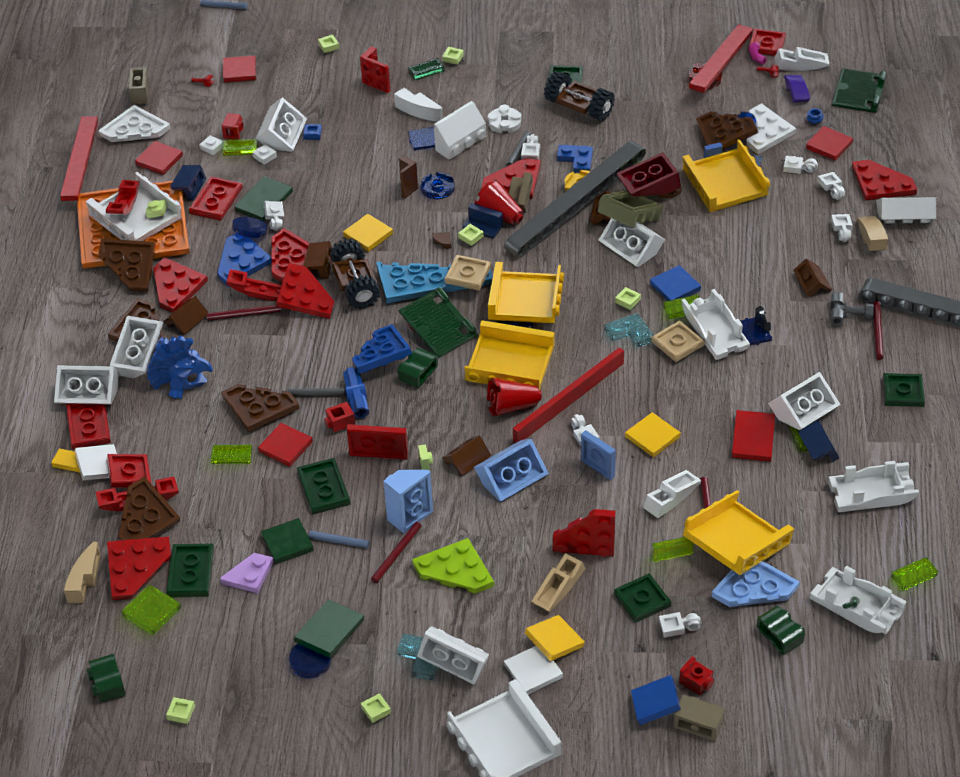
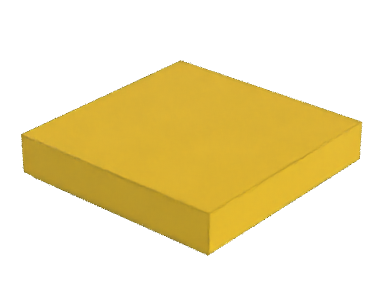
M366 214L343 231L345 238L357 240L361 247L368 252L393 234L391 227L369 214Z
M653 412L625 432L627 439L653 458L681 436V432Z
M560 615L532 625L525 630V635L550 661L584 647V640Z

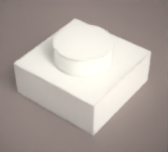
M209 136L199 146L200 150L215 155L224 147V143L220 139Z
M266 144L252 152L253 158L263 165L277 157L276 151Z

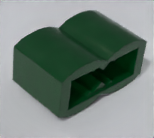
M421 348L415 349L408 356V359L399 365L397 370L399 380L417 388L421 387L428 376L436 370L438 355Z
M777 605L757 617L756 627L781 654L784 655L804 643V628L799 623L791 620L789 612Z
M114 653L89 661L90 668L86 670L89 680H94L95 684L91 685L94 697L99 696L100 702L126 695Z

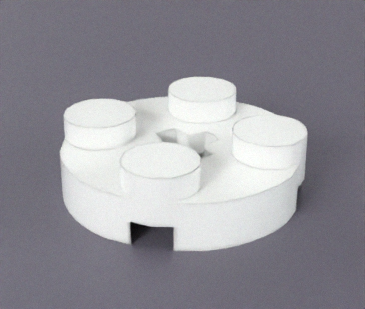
M501 105L488 114L489 128L496 133H502V131L513 133L521 127V113L513 108H509L508 105Z

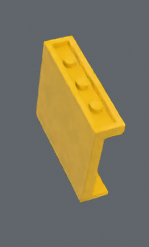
M738 140L737 149L693 161L690 155L682 156L683 171L709 212L768 195L770 181L768 177L764 176L761 167H758L755 158L749 154L747 146H744L741 140Z
M496 262L488 301V320L555 323L556 316L560 314L561 294L564 283V272H561V265H558L557 274L507 272L503 271V262Z
M482 320L480 336L469 366L464 367L465 381L488 384V381H492L491 377L534 385L540 390L555 346V332Z
M736 490L731 494H727L723 499L715 501L711 506L700 510L699 513L689 516L684 523L683 536L737 574L742 575L788 546L794 528L788 524L778 530L738 503L737 499L740 491Z

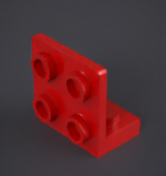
M371 46L360 56L362 83L389 93L391 91L389 66L378 62L377 48Z

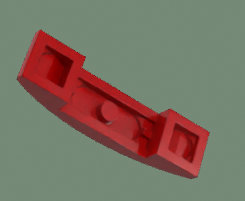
M122 180L118 187L119 194L114 202H109L105 209L106 213L128 214L135 204L140 181Z
M230 269L226 281L228 286L254 298L277 301L282 285L247 278V272Z
M174 476L155 480V486L153 487L165 500L179 493ZM112 488L95 492L99 509L123 511L127 491L116 493V489Z

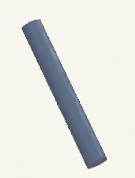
M200 0L201 6L247 9V3Z
M311 530L309 532V539L367 549L370 544L369 540Z

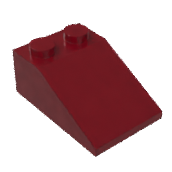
M664 152L616 173L632 197L666 195L681 188L679 172Z

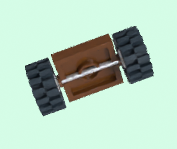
M554 71L550 75L551 77L547 79L548 83L546 82L545 85L547 86L544 88V95L547 100L583 114L588 112L590 117L600 121L606 120L610 112H612L613 102H615L613 92L602 88L595 89L575 80L571 83L570 76L559 71Z
M346 238L344 239L345 242L340 240L338 241L339 244H334L335 248H331L332 269L341 291H345L349 304L355 309L357 307L363 309V306L366 309L369 304L373 306V302L378 301L377 298H380V290L369 261L364 258L365 254L360 243L351 238L348 241Z

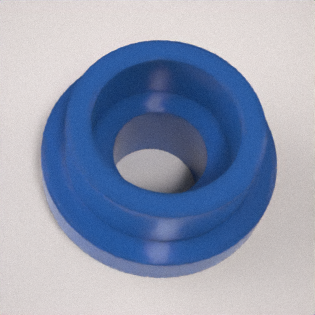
M817 108L810 109L806 119L813 124L820 123L823 120L822 111Z

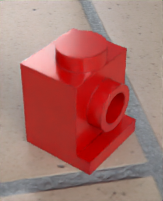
M227 113L221 125L224 139L240 140V132L244 128L241 114Z
M347 401L325 409L326 418H324L327 429L332 428L333 432H337L347 428L348 424L355 425V416Z
M692 656L680 669L679 683L701 696L705 690H709L712 687L714 671L697 662L696 658Z

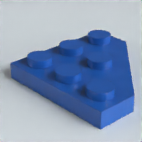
M239 231L226 238L218 269V278L227 285L226 281L230 269L247 272L248 277L271 264L272 257L242 231Z
M391 324L375 330L372 334L373 338L365 342L361 347V353L355 355L352 361L360 374L369 372L371 369L379 366H386L395 360L404 359L406 356L411 355L412 352L410 346L394 325Z

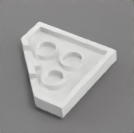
M763 104L749 110V117H752L759 133L747 138L746 146L756 154H760L796 134L794 126Z
M133 105L98 131L99 136L106 140L118 142L159 138L171 128L170 124Z

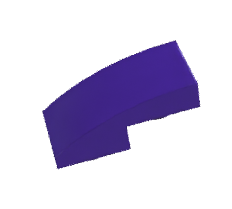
M785 75L786 88L791 93L792 102H809L811 98L801 75Z

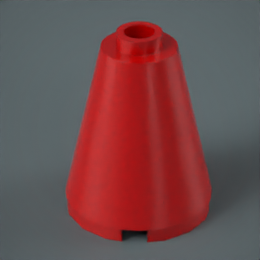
M494 179V182L489 181L478 193L480 198L478 201L475 200L474 204L503 213V221L511 225L519 224L524 217L523 210L496 179Z
M491 377L492 381H488L487 401H491V407H488V410L492 416L538 405L542 399L541 390L537 386Z

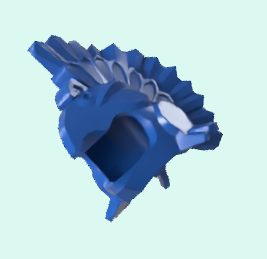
M178 336L177 339L175 337H172L170 340L163 337L159 339L155 345L154 355L148 364L147 378L150 380V385H153V389H158L161 384L170 382L171 388L168 396L174 399H181L184 390L207 383V379L202 372H212L213 368L208 361L199 356L197 351L190 349L194 343L192 338L185 339L183 336ZM195 373L197 375V379L193 382H189L187 377L190 374Z

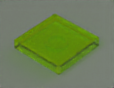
M149 584L121 612L122 616L154 635L181 609V603Z

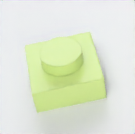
M333 35L318 39V44L324 53L339 49V43Z
M448 47L442 56L443 62L458 65L464 52L462 49Z
M154 200L149 202L145 212L147 218L164 216L167 208L166 201Z
M469 224L458 233V238L472 246L483 238V231Z
M626 287L615 297L616 304L629 310L641 300V294Z
M426 444L418 445L421 470L430 471L429 464L433 463L432 453L427 452Z
M380 693L361 703L362 710L372 723L391 714V708Z
M173 697L166 714L167 720L188 724L195 708L194 701Z

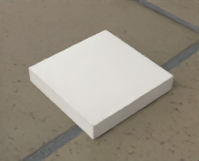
M114 444L75 448V456L83 481L109 478L107 454H117Z
M537 646L504 661V666L514 680L517 679L527 695L563 678V673L554 660L550 661Z

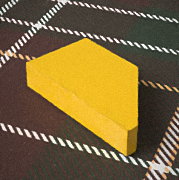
M59 448L51 462L52 467L80 473L75 452Z

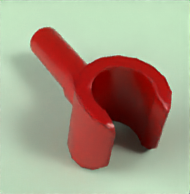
M772 65L771 68L757 66L758 71L769 72L772 78L779 76V67L777 65Z
M208 74L205 78H191V82H201L206 87L211 86L215 81L210 80L213 78L211 74Z

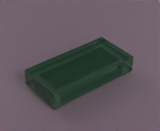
M438 58L408 67V72L415 81L445 71V67Z

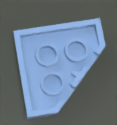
M762 561L742 575L731 570L712 591V598L728 607L786 601L799 588L800 582Z

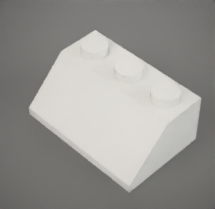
M282 97L270 106L256 139L273 150L292 152L307 118Z
M474 102L467 103L434 124L435 151L450 160L486 137V123Z
M936 197L881 198L876 200L879 220H884V224H893L895 220H902V223H913V220H920V223H931V220L936 219Z
M611 218L598 241L636 267H639L657 254L665 239L641 223L636 222L635 228H632Z
M132 316L126 317L110 366L115 367L119 372V376L136 378L146 373L163 325L162 321Z
M57 365L54 403L111 405L118 390L119 372L112 366Z
M820 372L768 403L778 420L798 430H801L841 405Z
M432 626L426 631L417 657L474 685L489 656L482 649L475 648L463 640L446 634L443 630Z

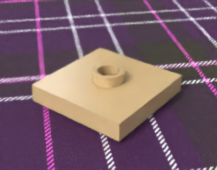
M456 255L445 277V283L480 291L491 268V262Z
M680 320L651 337V342L675 362H678L705 344V341Z

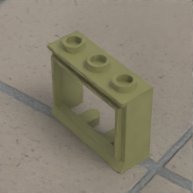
M627 190L602 195L598 203V212L635 228L636 222L643 224L645 219L650 222L653 220L659 222L664 205H657V202L643 196L632 197Z

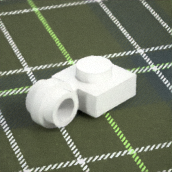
M531 134V136H527V143H523L521 159L539 160L540 143H538V136Z
M786 156L783 172L801 174V170H805L808 173H813L817 170L818 163L812 158L803 162L801 157Z
M834 172L818 176L817 182L825 191L831 190L830 193L833 199L839 200L845 196V190L841 186L842 181Z
M265 201V219L270 220V229L274 231L281 230L284 218L283 203Z
M831 215L833 230L838 231L839 241L847 242L851 240L852 222L850 215Z
M573 415L570 423L574 429L573 436L580 447L581 433L585 430L600 439L591 424L585 426L586 422L583 415Z
M680 612L659 616L664 638L685 634L684 627L689 631H696L702 623L701 618L695 613H690L685 618H681Z

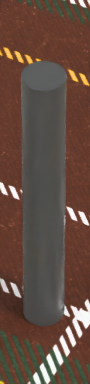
M525 131L506 163L507 166L515 163L522 151L523 143H527V136H531L529 131Z
M301 388L287 390L293 396H345V388Z

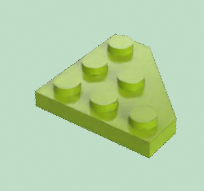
M469 538L412 559L415 570L423 580L429 581V579L440 581L441 585L453 588L457 586L468 589V592L475 594L494 587L493 578Z

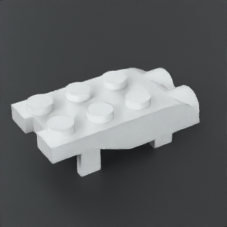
M713 289L709 298L704 300L697 298L690 305L686 299H683L682 307L689 323L705 341L706 347L715 360L727 357L729 352L739 353L749 349L750 343L742 333V323L739 319L735 320L733 313L725 304L721 294H718Z
M895 461L885 462V465L871 466L856 471L855 465L846 466L844 475L830 476L828 478L830 490L836 494L834 502L838 512L901 505L917 498L919 494L918 489L914 490L913 480L909 477L908 462L896 464Z
M848 566L844 568V573L832 567L825 575L824 584L822 586L817 584L810 593L811 600L873 633L887 634L894 621H897L902 615L906 605L905 600L892 594V590L885 586L881 588L870 581L854 578L855 570ZM855 596L860 599V603L856 608L851 606L843 609L842 605L850 603L851 597Z

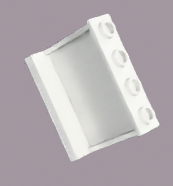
M138 172L135 173L136 181H140L139 191L135 204L128 214H107L105 211L109 202H114L119 192L100 203H97L92 198L86 201L89 215L120 240L143 241L182 218L180 204ZM154 200L166 201L167 208L164 216L147 218L145 212L149 202Z
M517 679L509 682V691L456 717L453 716L451 711L447 712L448 722L446 726L450 734H455L459 747L462 751L466 750L471 765L478 768L480 777H518L562 755V742Z

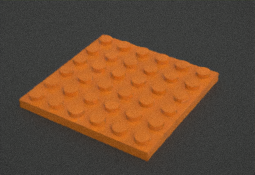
M174 180L152 183L180 204L182 217L143 240L155 242L154 259L190 254L182 190L171 189L170 186ZM118 188L80 193L77 206L83 269L106 266L99 257L101 239L120 240L89 215L86 201L92 198L97 203H100L119 192Z

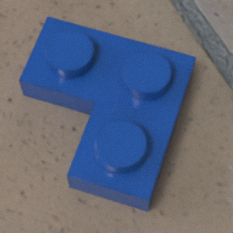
M559 145L557 161L574 162V173H580V170L591 171L593 147Z

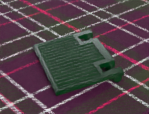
M842 68L832 106L877 113L886 80V72L881 71L878 74Z
M440 287L398 310L435 355H438V358L478 336L474 325L461 315L449 301V296ZM437 296L442 299V302L438 304L433 300ZM466 327L469 333L463 335L460 329Z

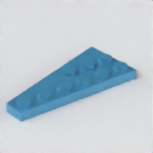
M376 262L387 303L423 297L434 291L437 287L442 288L445 293L468 289L445 283V277L451 265L449 267H439V264L410 263L408 266L399 265L396 262H392V265H382V262ZM491 269L482 286L492 284L493 275Z

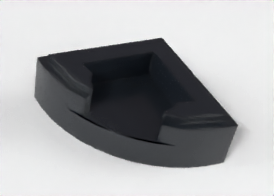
M759 306L755 310V323L766 333L771 330V323L767 322L764 315L766 314L765 309Z

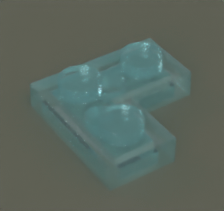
M638 313L604 324V330L612 341L630 336L637 347L652 343L651 337L654 334Z
M403 634L397 650L398 656L416 659L412 670L413 677L434 680L438 667L417 657L424 637Z

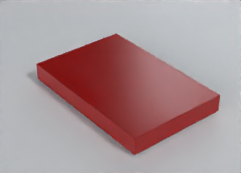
M211 176L190 206L189 213L221 221L243 188L242 183Z
M66 404L72 450L80 447L111 443L106 404Z
M736 410L732 458L771 462L775 426L774 413Z
M347 425L350 456L408 459L406 428Z

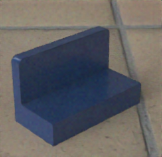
M183 165L172 182L171 189L183 190L187 200H194L206 180L202 166Z
M474 203L469 205V218L463 224V229L471 224L482 230L483 236L494 239L503 227V213Z
M819 420L798 431L814 461L829 454L832 462L839 459Z

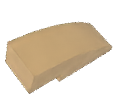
M875 216L858 217L857 223L864 244H867L868 250H887L888 237L880 220Z
M93 542L88 546L72 567L64 588L67 603H84L87 587H95L101 556L98 542Z
M565 553L558 566L551 569L531 602L548 612L553 610L568 594L586 569L583 562Z

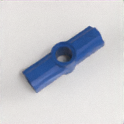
M350 367L343 372L347 402L350 403V408L358 420L365 419L369 415L365 384L362 383L358 371L354 367Z

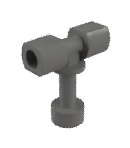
M833 292L831 295V325L842 326L843 316L846 317L847 313L864 314V318L872 319L874 305L866 303L865 307L847 306V302L843 303V293Z

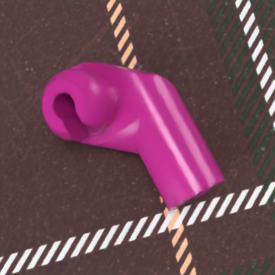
M753 42L748 47L752 60L764 65L767 58L758 53L760 49L759 44Z

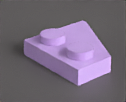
M253 553L224 574L220 579L221 584L258 594L274 563L273 557Z

